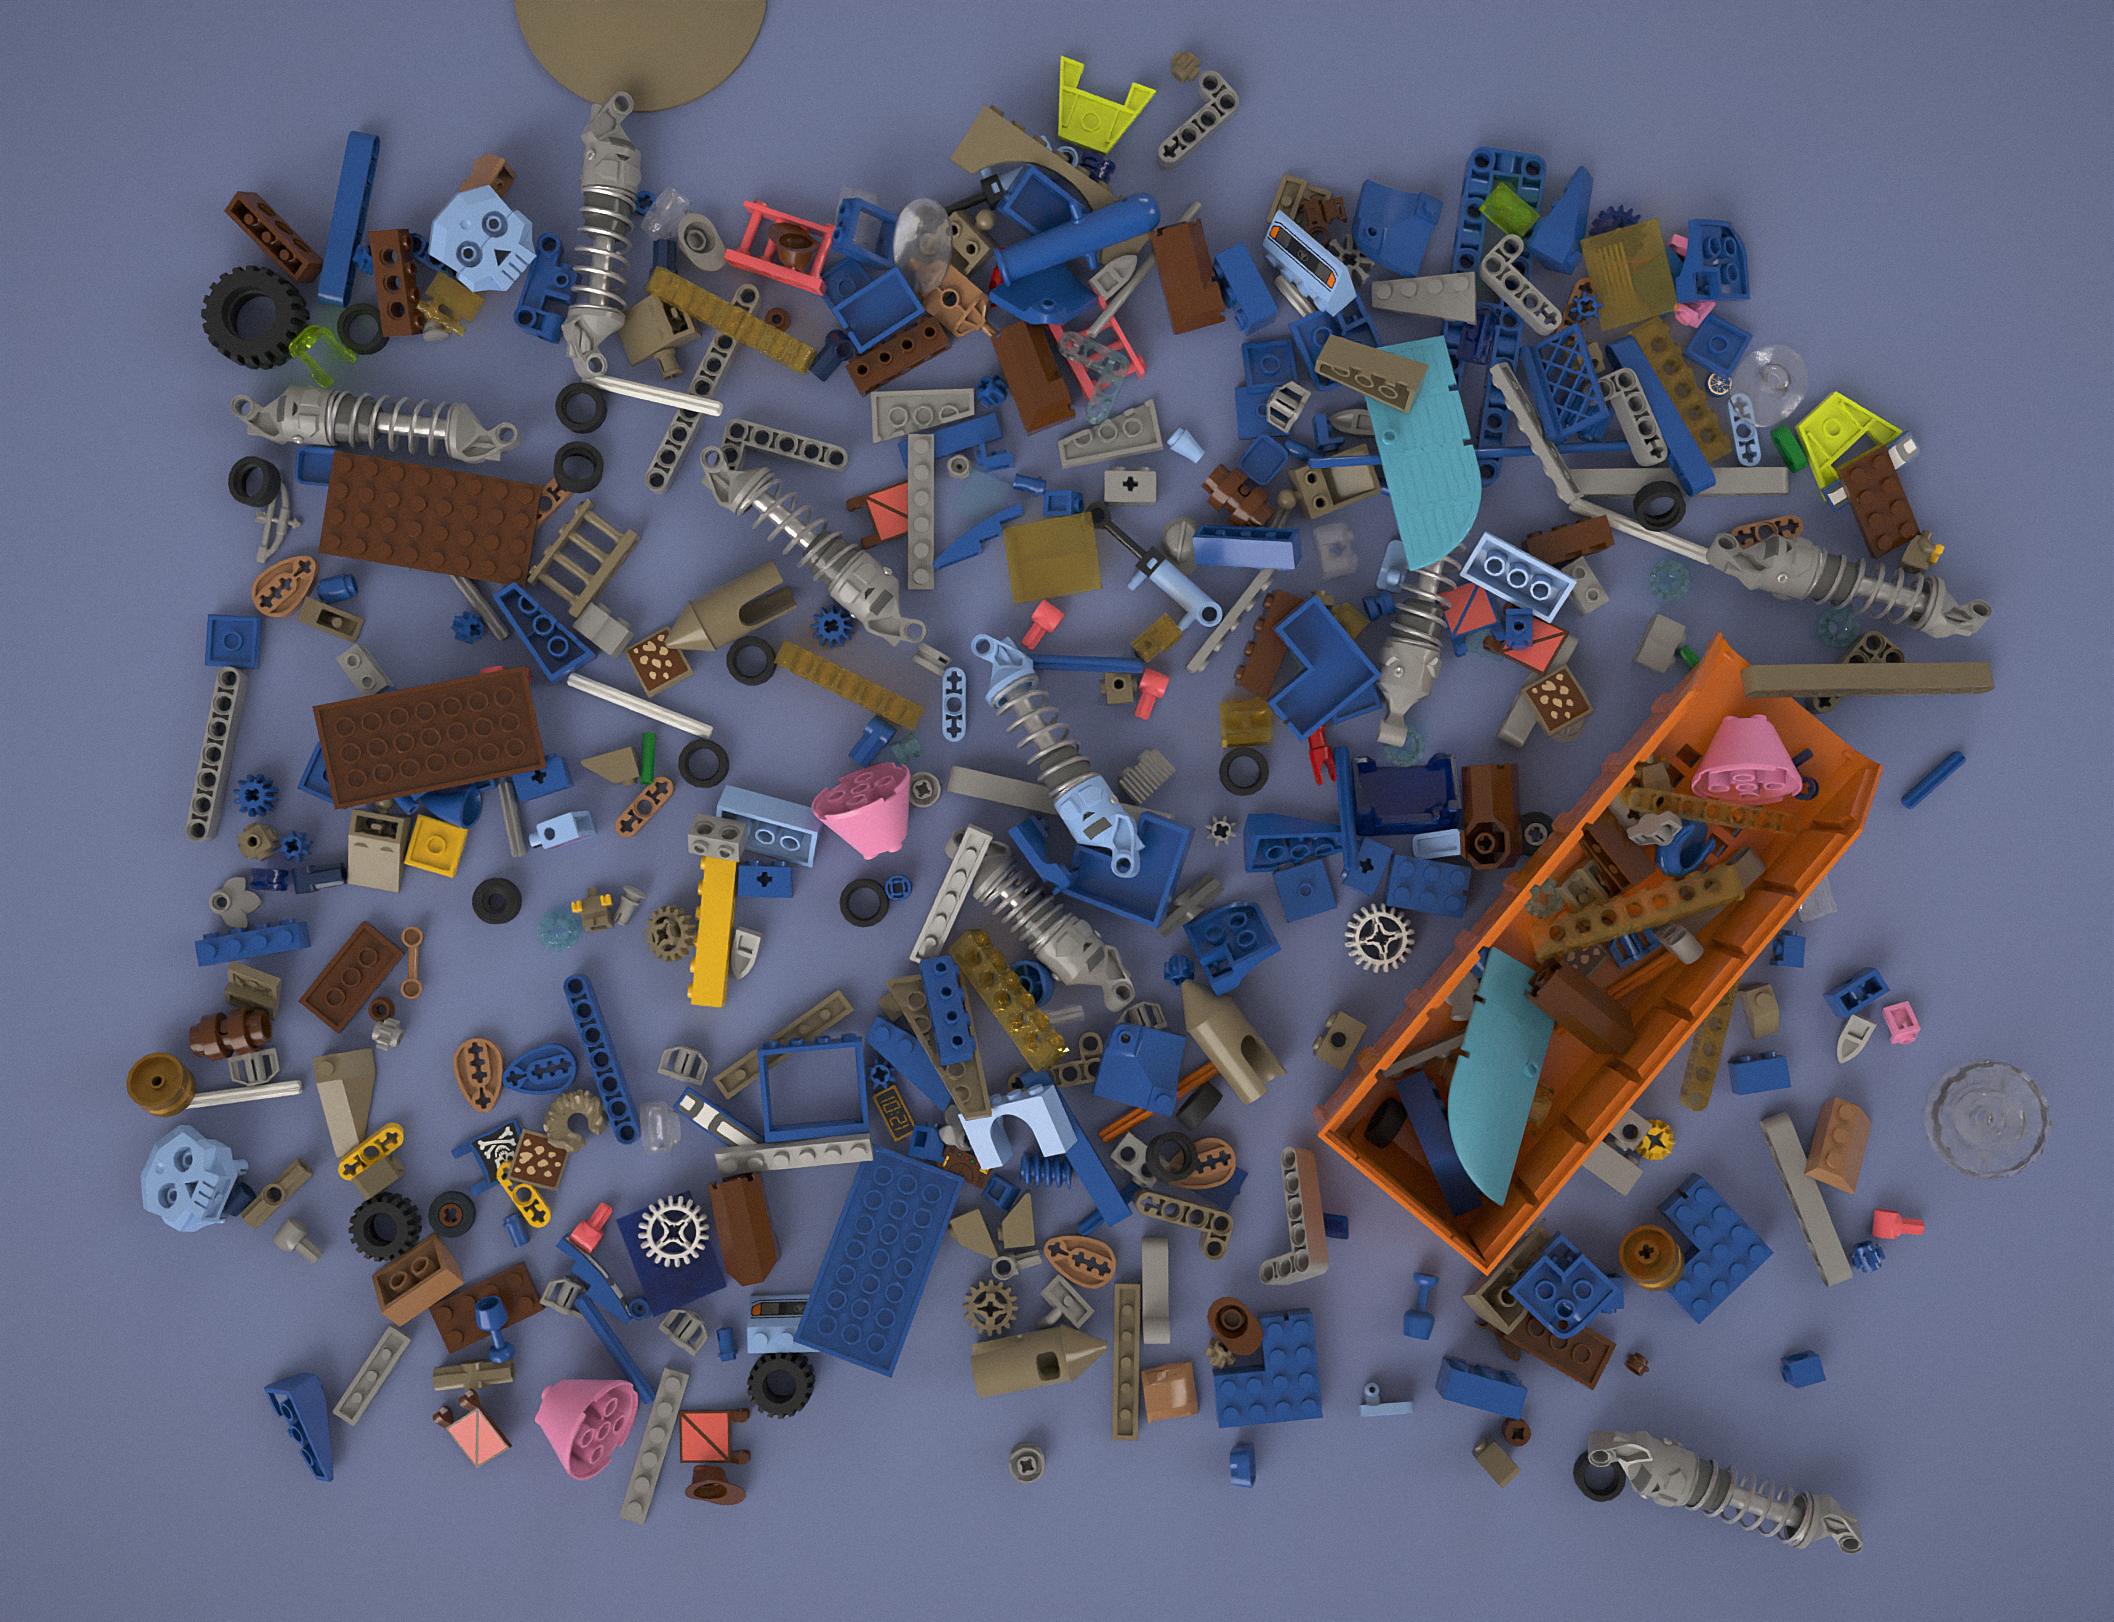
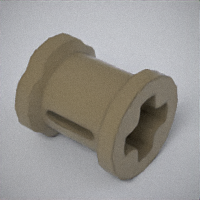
M674 348L664 349L653 355L654 360L658 361L663 381L672 380L683 375L682 369L677 364Z

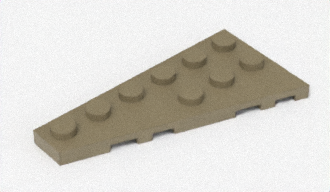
M959 968L960 978L956 979L958 987H963L965 1002H962L964 1011L969 1012L971 1026L967 1028L969 1036L974 1035L976 1051H973L972 1060L944 1066L940 1064L921 974L886 980L889 990L965 1121L992 1117L963 968Z

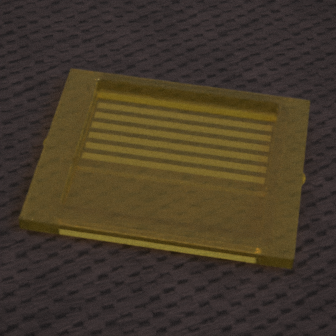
M1658 218L1617 228L1610 232L1580 240L1592 295L1597 294L1596 302L1603 303V306L1596 310L1600 314L1598 319L1602 331L1637 321L1641 322L1647 318L1679 310Z
M1092 512L1003 528L1014 604L1030 603L1103 589Z

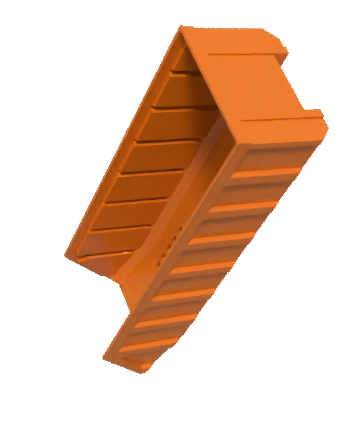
M1719 631L1706 644L1707 650L1702 659L1670 693H1662L1650 706L1652 714L1619 753H1610L1600 765L1602 773L1570 812H1561L1552 822L1553 832L1519 872L1512 870L1502 882L1503 892L1470 931L1463 929L1454 939L1455 949L1421 989L1413 988L1404 999L1405 1009L1374 1046H1365L1355 1059L1358 1065L1324 1105L1316 1104L1310 1111L1319 1128L1317 1131L1318 1137L1486 1276L1496 1267L1863 832L1884 766L1854 750L1791 697H1745L1740 671L1752 665L1730 647L1722 636L1723 634ZM1753 715H1765L1767 717V721L1774 726L1802 778V790L1797 795L1792 796V793L1783 796V801L1759 805L1757 811L1750 817L1748 814L1758 805L1720 804L1719 798L1708 796V799L1705 800L1693 793L1691 788L1692 779L1719 726L1723 723V718L1727 716H1736L1739 719L1750 718ZM1652 753L1654 758L1658 757L1660 759V756H1665L1666 762L1669 764L1667 774L1670 779L1672 792L1647 799L1644 797L1642 799L1643 803L1647 808L1651 807L1657 815L1667 811L1675 815L1683 811H1691L1697 814L1708 827L1706 844L1713 837L1716 845L1709 856L1693 873L1679 878L1664 875L1654 864L1657 844L1638 845L1642 852L1650 858L1657 870L1625 893L1613 908H1606L1600 916L1610 918L1615 924L1616 931L1629 924L1650 925L1653 930L1664 917L1739 849L1749 846L1764 862L1766 869L1753 883L1693 936L1704 947L1703 954L1695 962L1685 964L1679 961L1618 1001L1630 1012L1636 1037L1622 1055L1597 1054L1571 1033L1565 1037H1560L1553 1026L1504 1205L1500 1206L1485 1194H1482L1479 1197L1483 1206L1454 1218L1408 1115L1396 1137L1383 1149L1364 1137V1133L1370 1119L1387 1098L1393 1097L1403 1104L1394 1082L1422 1070L1427 1080L1433 1078L1448 1112L1449 1089L1459 1055L1466 1058L1467 1052L1461 1050L1460 1046L1453 1049L1451 1055L1438 1059L1436 1056L1429 1059L1427 1065L1418 1069H1414V1067L1404 1070L1402 1076L1390 1079V1077L1384 1078L1380 1069L1386 1071L1399 1055L1468 1026L1469 1020L1455 1021L1450 1019V1012L1453 1006L1446 1003L1445 1000L1469 971L1472 972V967L1481 958L1478 951L1482 946L1488 948L1493 946L1537 971L1541 964L1534 956L1549 939L1555 937L1569 919L1574 918L1589 933V926L1582 924L1555 890V886L1573 868L1587 858L1578 842L1584 835L1581 828L1585 823L1593 824L1627 783L1638 787L1637 778H1632L1636 773L1633 766L1637 765V762H1645ZM1697 756H1699V758L1697 759V761H1696L1691 767H1689V764H1690ZM1680 776H1683L1681 780L1677 783V785L1675 787H1672L1673 783ZM1663 796H1666L1662 803L1658 807H1656L1655 805L1657 804V802ZM1628 807L1630 812L1627 814V817L1635 818L1633 813L1636 811V808ZM1740 825H1743L1740 831L1733 837L1732 833ZM1726 845L1724 850L1716 857V852L1722 846ZM1706 865H1709L1708 869L1701 876H1698L1699 872ZM1692 885L1688 893L1685 896H1682L1681 894L1683 893V891L1688 886ZM1604 924L1598 926V933H1605L1606 926ZM1635 927L1636 933L1644 947L1649 945V942L1641 928ZM1618 938L1615 944L1623 959H1625L1628 954ZM1610 941L1598 942L1609 953L1607 947ZM1660 942V947L1622 969L1617 967L1613 958L1609 955L1588 979L1605 992L1668 950ZM1477 993L1474 994V1000L1482 1002L1483 998L1479 997Z

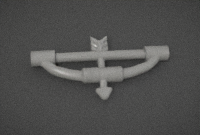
M280 475V491L282 492L283 508H281L279 518L273 517L277 497L268 505L267 513L255 510L257 518L253 521L265 523L261 547H258L256 562L266 564L267 558L278 550L284 536L287 535L288 525H292L293 529L301 526V522L298 519L290 520L289 493L282 482V475ZM272 522L278 523L277 537L269 549L267 546Z

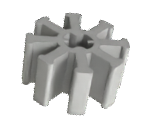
M1346 234L1343 244H1345L1344 249L1337 243L1336 238L1333 239L1327 250L1342 263L1344 260L1346 262L1349 260L1353 262L1352 265L1348 264L1346 267L1348 268L1350 278L1353 276L1359 283V287H1362L1369 278V273L1366 274L1362 269L1371 271L1375 262L1369 258L1361 257L1363 254L1359 248L1356 251L1353 249L1352 234Z

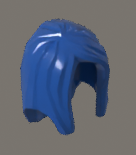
M1683 811L1676 814L1681 819L1683 828L1674 836L1671 843L1666 846L1657 845L1655 848L1654 864L1666 876L1679 878L1690 875L1709 856L1716 845L1713 837L1706 844L1708 827L1700 816L1691 811Z

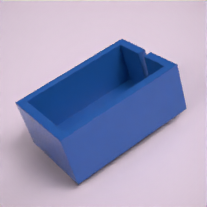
M1024 165L995 209L1032 237L1070 221L1072 214L1069 203L1071 200L1076 199L1034 166ZM1079 202L1082 213L1087 214L1091 212Z
M1243 241L1215 255L1212 265L1215 276L1211 277L1214 282L1217 281L1218 285L1221 286L1224 292L1222 298L1227 308L1232 307L1236 315L1234 321L1239 331L1244 330L1246 336L1274 323L1279 310Z
M896 265L832 307V311L844 329L849 325L852 329L847 334L859 353H862L925 312V308L898 265Z
M1391 854L1382 903L1386 906L1463 919L1467 896L1462 895V892L1468 891L1472 868Z
M1451 1356V1359H1442L1435 1385L1436 1390L1445 1400L1520 1420L1528 1391L1522 1384V1380L1516 1378V1374L1507 1370H1501V1373L1491 1371L1490 1366L1476 1363V1366L1466 1364L1465 1359Z

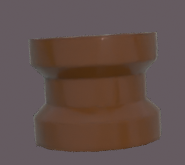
M1508 1417L1503 1421L1501 1427L1502 1434L1510 1444L1518 1447L1525 1445L1530 1440L1531 1430L1522 1418L1518 1420Z

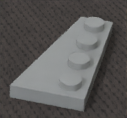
M1475 272L1372 282V308L1384 312L1405 315L1408 313L1419 315V317H1435L1446 321L1467 322V324L1477 325Z
M974 388L871 392L873 444L975 415Z
M1153 399L1146 401L1144 405L1135 409L1126 410L1122 415L1111 420L1110 418L1104 420L1091 429H1084L1058 441L1057 445L1062 469L1163 450Z

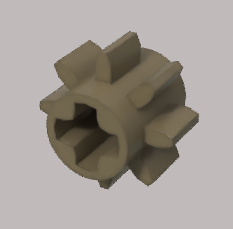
M1187 50L1182 54L1180 51H1177L1170 59L1172 67L1169 71L1178 82L1183 84L1188 79L1192 83L1200 75L1199 72L1201 70L1198 68L1201 64L1200 60L1192 52Z
M1213 1337L1204 1352L1205 1355L1209 1356V1364L1219 1367L1221 1370L1226 1364L1232 1367L1237 1356L1219 1338L1216 1340Z

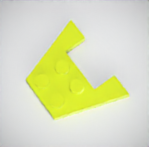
M1061 56L1058 139L1107 156L1153 99L1157 91L1132 82L1123 106L1077 89L1085 65Z
M1837 391L1831 392L1795 426L1819 489L1839 478L1831 464L1865 432L1876 445L1880 443L1886 444L1903 432ZM1821 492L1824 502L1827 501L1823 493Z

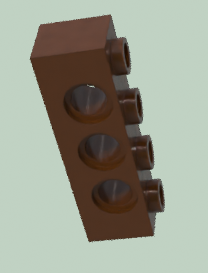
M237 191L224 212L295 283H313L322 271L324 260L256 192Z
M409 229L368 231L383 337L423 334L424 318L420 313L419 302L421 296L416 285L417 267L413 261V239L409 234ZM393 251L397 254L396 262L392 258ZM397 277L401 281L400 289L396 285ZM401 303L403 304L404 309H405V312H404L403 315H402L401 312H400V304H401Z

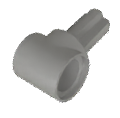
M289 1217L272 1237L273 1242L279 1248L286 1252L296 1250L312 1264H315L323 1255V1251L306 1238L308 1236V1229L296 1218Z
M1037 1249L1016 1255L1013 1251L1008 1253L1001 1252L997 1258L993 1259L992 1272L1000 1280L1009 1279L1019 1274L1020 1269L1041 1264L1040 1252ZM1000 1260H1006L1011 1264V1268L1006 1272H1001L997 1269L996 1264Z

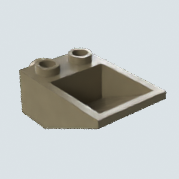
M983 209L977 213L975 220L967 210L954 211L914 259L927 268L941 260L948 259L957 270L970 279L994 255L993 249L995 247L1000 248L997 242L985 231L995 226V214L989 209ZM906 266V268H907V269L916 277V279L918 280L917 274H916L913 270H911L909 267ZM952 291L947 292L946 295H945V301H946L952 294H954V292H952Z
M674 284L651 294L624 311L623 314L626 316L625 326L619 329L618 332L631 366L652 359L653 355L661 350L668 348L676 349L703 338L694 314L698 316L708 315L712 309L710 299L704 295H699L692 300L690 305L684 289L678 284ZM676 303H679L681 307L679 310L674 308Z
M1362 443L1324 457L1370 454L1366 443ZM1308 462L1287 470L1293 490H1282L1277 496V503L1282 509L1289 510L1294 508L1298 502L1303 519H1314L1378 494L1382 490L1373 465L1310 469ZM1308 475L1312 478V483L1308 482ZM1317 499H1318V501H1320V504H1321L1320 507H1317V506H1316V500H1317Z
M394 799L374 802L378 810L367 808L352 810L348 834V884L400 892L412 816L389 813L388 811L395 805L396 801ZM374 818L376 823L370 826L369 819ZM396 822L398 823L397 831L394 829Z

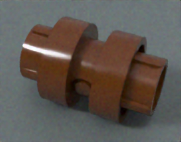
M1221 463L1201 486L1211 495L1207 503L1217 512L1223 507L1232 514L1228 521L1233 526L1262 527L1275 512L1266 503L1270 495L1259 485L1252 491L1245 484L1249 477L1242 470L1236 467L1231 472Z
M251 1007L233 1009L229 1012L228 1017L222 1012L205 1015L201 1018L200 1023L192 1026L189 1030V1042L193 1053L199 1058L207 1056L211 1061L230 1058L234 1051L238 1055L256 1053L260 1050L261 1045L272 1039V1024L268 1014L263 1010L254 1011Z

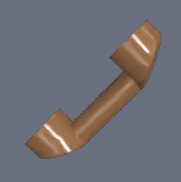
M412 926L406 928L401 936L403 943L408 946V979L401 984V993L408 999L417 998L423 991V983L418 979L419 945L424 941V933L420 928Z

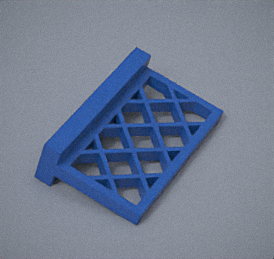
M1575 323L1533 346L1526 344L1519 348L1547 440L1560 445L1567 441L1566 437L1610 416L1580 324ZM1575 333L1577 340L1573 349L1564 347L1567 337ZM1549 346L1556 347L1550 361L1543 359L1541 350ZM1561 350L1570 352L1565 366L1556 364ZM1576 355L1584 359L1580 372L1570 369ZM1554 367L1563 370L1557 384L1551 382L1549 378ZM1569 372L1578 375L1572 389L1563 386ZM1584 378L1589 379L1592 384L1587 395L1578 392ZM1561 389L1570 392L1564 406L1558 405L1556 400ZM1576 395L1585 398L1579 412L1570 409ZM1591 400L1597 402L1600 412L1592 416L1585 415ZM1570 412L1577 415L1574 424L1565 429L1564 420L1567 413Z

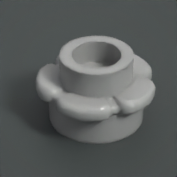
M956 454L947 462L948 473L954 479L967 478L970 474L969 471L972 469L970 459H966L965 455ZM957 465H961L962 468L957 469Z

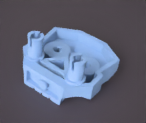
M488 184L458 192L432 220L428 254L457 271L456 278L472 292L484 290L507 291L528 264L536 257L532 242L533 223L517 209L510 210ZM491 219L497 220L496 228L492 229L489 227ZM466 248L472 250L470 258H465L463 255V251ZM494 249L505 250L506 253L497 262Z
M179 1125L155 1142L141 1174L143 1208L162 1216L166 1224L182 1232H195L207 1225L224 1223L226 1219L220 1217H228V1212L224 1209L225 1203L237 1176H244L247 1173L240 1170H248V1163L244 1159H233L230 1147L216 1139H206L191 1125Z

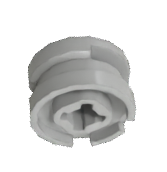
M920 642L917 655H913L911 661L927 669L929 672L943 677L945 673L944 668L952 659Z
M928 772L913 774L910 777L909 802L920 808L931 807L938 802L942 791L938 779Z
M1022 1442L1011 1450L1009 1455V1471L1018 1482L1023 1484L1033 1483L1043 1475L1045 1460L1042 1450L1037 1445L1030 1442Z

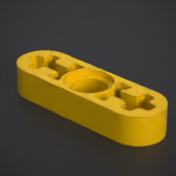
M394 1122L385 1124L341 1158L338 1167L339 1175L343 1179L351 1181L356 1175L389 1155L403 1143V1127ZM387 1132H390L391 1134H394L396 1132V1140L394 1138H389L385 1142L384 1148L382 1142L387 1139ZM368 1146H375L378 1148L379 1153L375 1157H368L365 1155L364 1149ZM359 1155L361 1161L356 1164L355 1171L352 1169L346 1170V1164L353 1165L356 1163Z
M512 1160L503 1162L497 1170L498 1181L529 1224L536 1228L544 1227L551 1218L549 1205L535 1186L519 1182L512 1189L510 1186L513 1185L514 1181L503 1176L505 1173L504 1168L507 1167L509 1169ZM521 1187H527L531 1190L532 1196L529 1200L522 1201L517 1197V1190ZM535 1199L538 1200L534 1205L539 1212L545 1211L544 1220L542 1221L540 1218H533L535 1211L532 1207L528 1210L525 1208L532 1204Z

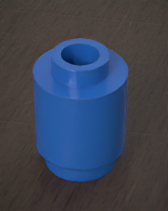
M343 573L321 579L320 585L317 586L320 600H325L328 605L353 598V595L359 592L353 574L346 575Z

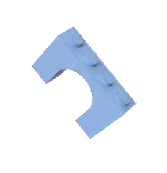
M1038 1084L1026 1091L1016 1089L1005 1096L1000 1094L990 1096L992 1117L965 1121L961 1112L958 1114L982 1170L1003 1166L1015 1154L1003 1127V1115L1005 1114L1015 1115L1023 1119L1031 1127L1044 1157L1066 1153L1078 1141L1054 1085L1043 1087L1042 1084Z

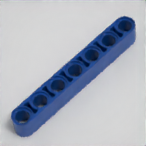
M357 131L349 133L319 282L318 302L320 304L347 308L350 303L357 268L356 262L352 259L356 254V248L362 243L380 151V138L378 135Z
M1628 334L1605 346V353L1614 371L1630 368L1637 375L1667 446L1668 453L1665 459L1685 493L1692 497L1714 486L1716 479L1712 469L1636 339L1631 334Z
M585 974L571 975L564 981L563 989L614 1135L621 1144H632L641 1137L643 1132L642 1125L595 991L588 976ZM574 979H579L583 983V989L580 993L575 992L572 988ZM583 1003H587L591 1007L592 1012L589 1017H585L581 1013L580 1008ZM592 1027L600 1032L598 1041H593L589 1037V1031ZM600 1052L606 1053L609 1057L608 1064L605 1066L598 1062L597 1057ZM608 1076L614 1077L617 1080V1088L615 1090L607 1087L606 1079ZM616 1101H622L625 1104L626 1111L624 1114L616 1112ZM625 1125L631 1126L634 1129L635 1134L633 1138H627L624 1135L623 1128Z
M1041 1061L1020 1073L1019 1077L1026 1090L1038 1084H1042L1043 1087L1054 1085L1078 1140L1065 1155L1107 1225L1111 1227L1132 1215L1127 1202L1043 1062Z

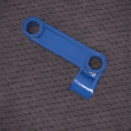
M546 232L541 234L537 240L536 257L532 260L517 309L513 313V319L524 333L559 344L563 332L561 325L566 318L549 311H544L548 299L544 292L548 287L553 266L559 265L560 259L564 254V247L556 234ZM556 242L557 245L553 251H545L547 243ZM524 315H533V320L530 324H521V319Z

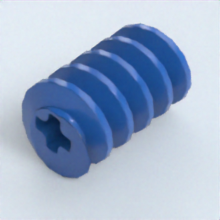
M1024 1152L1021 1158L1019 1184L1022 1177L1025 1178L1026 1185H1030L1032 1179L1035 1178L1037 1186H1040L1043 1179H1045L1047 1187H1050L1053 1180H1055L1057 1188H1061L1063 1182L1066 1181L1067 1188L1070 1189L1072 1165L1066 1155L1061 1163L1058 1155H1055L1052 1162H1050L1049 1156H1043L1042 1161H1040L1038 1153H1034L1032 1159L1029 1160L1028 1153Z

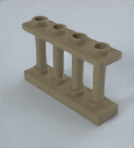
M589 499L578 504L574 510L575 516L570 523L566 522L558 532L559 538L554 544L550 543L543 552L545 557L539 564L536 563L530 569L527 580L534 587H537L540 582L569 602L571 608L568 612L575 618L580 616L590 601L595 603L642 539L630 529L626 533H621L592 512L596 504ZM586 520L615 540L617 546L611 553H605L577 532ZM570 541L600 561L601 567L596 574H590L562 553ZM555 561L585 582L586 588L581 595H575L547 574Z

